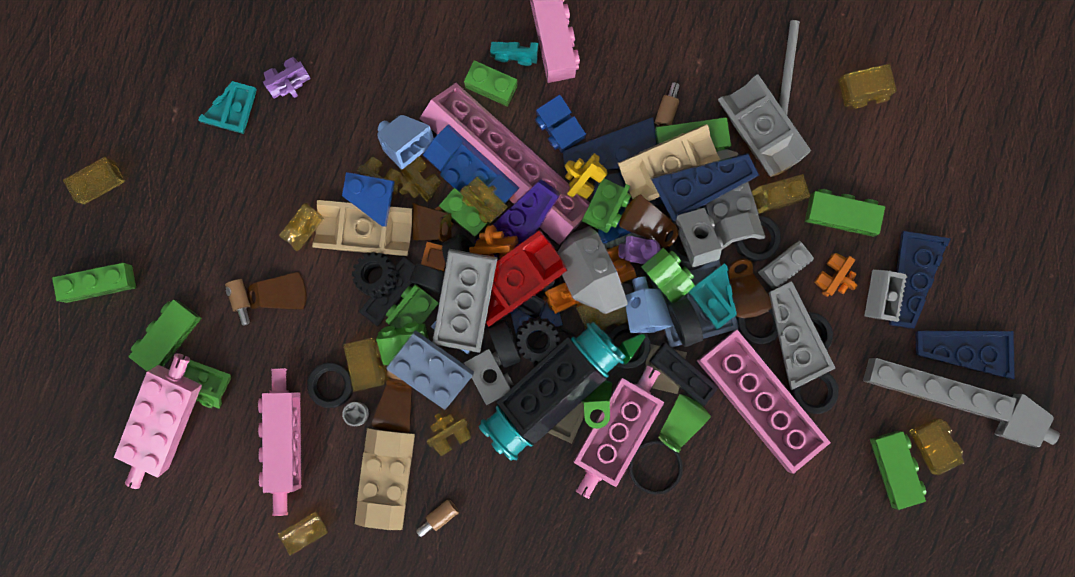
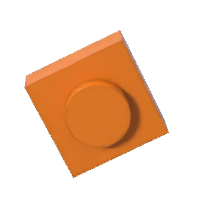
M427 242L421 264L445 271L446 263L443 257L442 245Z

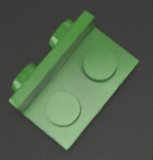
M604 178L600 182L582 221L606 233L609 232L611 226L616 228L622 216L618 214L621 206L626 208L631 194L627 193L630 185L626 184L623 188Z
M416 284L413 288L409 286L401 295L403 300L398 306L394 304L386 313L388 318L385 322L395 328H403L410 322L423 324L439 303Z
M190 360L183 376L202 385L196 400L205 407L220 408L222 404L221 398L231 380V375Z

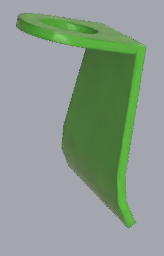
M605 380L582 401L584 404L585 421L592 428H602L610 420L612 383ZM596 409L604 412V419L598 423L590 419L591 412Z
M679 394L659 433V439L672 450L680 452L681 447L711 418V415L693 399Z

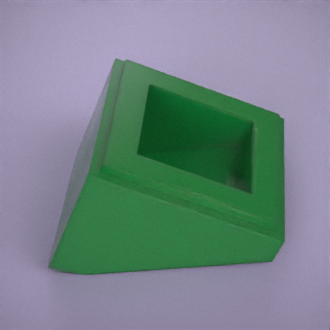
M644 334L622 342L618 347L626 356L623 359L625 365L634 356L645 339Z

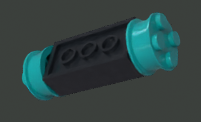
M595 322L587 323L588 328L577 338L572 337L570 339L567 337L497 401V411L487 420H481L480 430L487 437L490 436L493 440L491 445L499 454L504 453L511 461L517 460L519 458L518 453L527 445L532 447L600 386L609 377L608 372L619 362L621 364L624 363L625 354L611 342L612 339Z

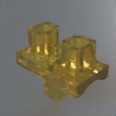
M372 156L364 166L360 164L357 171L361 175L395 181L393 194L397 195L400 190L398 184L402 177L400 172L390 167L383 178L378 175L383 163Z
M419 156L405 168H400L404 176L399 179L403 185L399 192L402 195L409 192L413 198L420 193L428 202L440 186L441 181L434 173L426 179L420 175L427 168V165Z
M478 177L460 191L463 195L462 201L467 206H474L479 211V218L484 223H491L507 209V206L494 194L497 188L494 185L488 188Z
M305 203L279 236L298 251L324 218L314 208Z
M440 413L436 414L435 417L438 422L430 427L433 432L440 428L443 431L427 440V443L430 447L433 446L440 456L452 450L446 437L454 433L460 445L471 439L469 429L466 426L468 425L467 420L464 418L448 428L447 424L454 421L452 415L450 414L442 418Z
M316 511L281 532L278 536L285 545L288 554L292 555L327 534L328 530Z

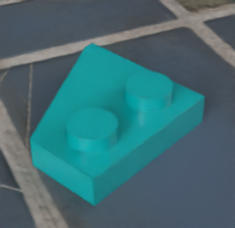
M491 42L490 54L491 57H495V60L499 62L515 60L520 65L531 66L532 63L537 64L538 43H531L530 47H523L518 42Z
M232 81L226 87L224 93L213 101L210 109L204 115H200L198 121L244 134L257 89Z
M725 263L688 292L716 330L737 315L727 273L728 268Z

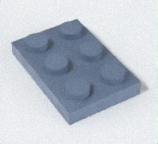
M416 330L386 368L444 410L474 374V371Z

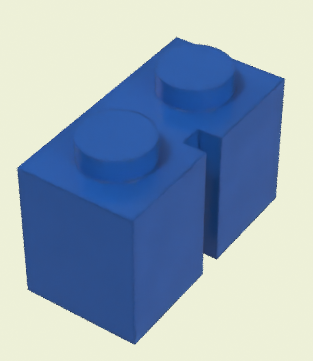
M558 95L536 110L537 117L535 121L541 130L546 129L550 135L548 141L554 150L559 149L563 153L564 150L585 139L586 133L575 116L571 117V110L561 95Z

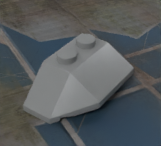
M590 226L569 234L558 250V254L568 270L562 274V277L572 298L589 307L598 309L604 314L627 306L628 302L618 273L599 234Z

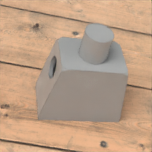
M1013 394L1012 398H1016L1011 421H1000L994 434L1033 447H1040L1043 440L1054 445L1060 436L1058 431L1050 428L1054 417L1026 395Z

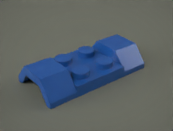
M449 124L433 139L423 154L441 172L440 176L475 206L478 205L493 220L499 216L500 210L519 189L512 180Z

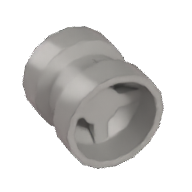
M351 402L344 407L342 417L348 425L359 426L368 420L369 410L364 403Z

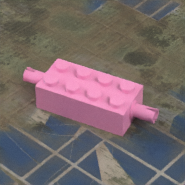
M177 353L174 355L170 370L157 365L147 371L114 456V458L132 466L125 481L128 487L132 482L131 488H140L145 472L158 478L171 465L202 386L183 376L190 361V358L187 356L183 359V354Z
M646 366L640 380L634 385L623 378L619 379L610 398V420L608 424L602 428H592L573 460L575 464L584 468L586 472L578 489H576L577 493L582 495L587 487L583 496L589 499L598 481H602V479L617 487L664 404L663 401L651 395L650 392L660 372L654 370L649 378L653 368ZM603 411L598 416L596 423L604 419Z
M271 369L272 391L262 393V398H259L258 410L259 413H262V423H259L258 432L259 437L262 438L263 446L259 448V461L263 462V472L259 474V486L263 487V493L273 494L272 516L288 515L287 493L301 489L300 393H289V390H286L287 369Z

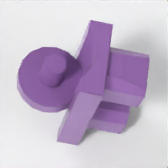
M291 57L285 61L284 66L286 69L278 73L275 68H271L264 72L265 81L263 83L273 98L280 95L283 97L288 93H291L295 98L298 96L296 89L303 86L302 83L311 79L301 61L298 62L294 57Z
M627 236L626 243L619 244V258H623L625 261L645 264L661 250L660 244L655 240Z

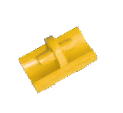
M595 153L585 164L580 158L577 162L570 160L565 164V168L568 171L565 177L571 180L569 183L570 189L567 194L572 198L578 194L587 199L594 190V185L587 180L591 177L600 183L606 177L607 169L599 163L600 157Z

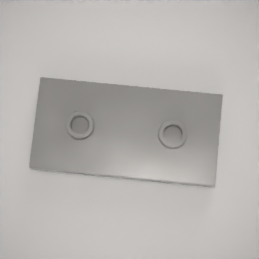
M449 249L433 337L434 344L480 353L496 269V257Z

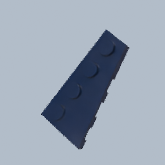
M653 117L564 150L565 175L568 173L565 164L570 160L577 162L580 158L585 164L595 153L600 157L599 163L607 171L619 170L618 162L657 145Z
M745 153L650 179L671 219L675 221L678 215L696 210L759 176L749 154Z
M907 231L901 232L896 272L906 274V283H904L906 287L903 288L905 292H903L904 296L902 297L903 301L901 302L902 306L900 307L901 311L898 317L900 320L898 322L889 321V325L910 329L915 328L925 304V298L933 284V278L938 266L941 264L943 253L951 238Z
M915 331L917 356L1015 379L1013 331Z

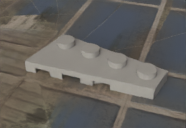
M792 281L769 292L790 390L835 369Z

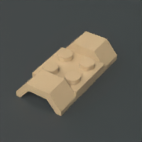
M705 124L618 162V166L625 184L630 185L628 191L632 199L641 194L648 201H651L660 196L650 178L718 161L720 158L712 142L709 127Z
M317 200L318 218L313 248L362 253L376 252L377 254L379 252L383 255L408 256L411 244L413 209L390 207L387 227H384L352 203Z
M367 428L357 498L356 525L384 530H403L415 434Z

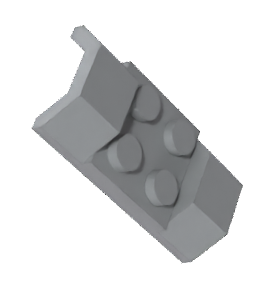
M758 74L741 89L729 96H722L718 99V102L731 119L732 124L770 177L786 171L811 152L804 139Z
M728 149L717 152L720 160L738 155L737 152ZM748 182L704 205L707 215H711L715 224L714 231L716 236L719 235L721 237L724 248L732 242L751 237L756 239L765 238Z

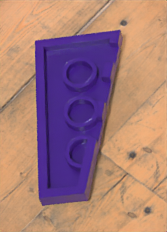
M541 179L493 225L497 231H503L504 237L517 236L518 244L514 247L516 248L539 230L561 193ZM493 253L494 257L499 260V253Z

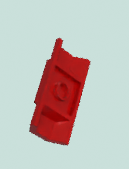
M541 231L536 232L497 261L486 318L488 327L515 310L568 271L558 252Z

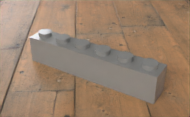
M870 358L868 360L863 382L1003 422L1011 421L1016 398L878 358Z

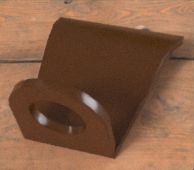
M641 194L628 204L619 223V227L655 240L664 248L670 247L675 242L679 232L678 226ZM673 230L672 238L666 242L668 233Z
M412 202L413 240L439 239L445 242L452 238L451 213L424 207Z
M745 258L734 261L728 268V276L732 288L736 316L750 318L768 312L772 308L770 297L754 275L752 262ZM740 264L747 265L746 269L741 272L734 271L735 267Z
M299 272L256 282L248 287L247 296L252 309L277 308L298 310L305 308L306 288ZM253 290H254L255 295H256V301H255V303H254L253 300H252V291H253Z
M386 379V387L372 422L373 427L382 431L410 432L412 393L410 385L403 380Z

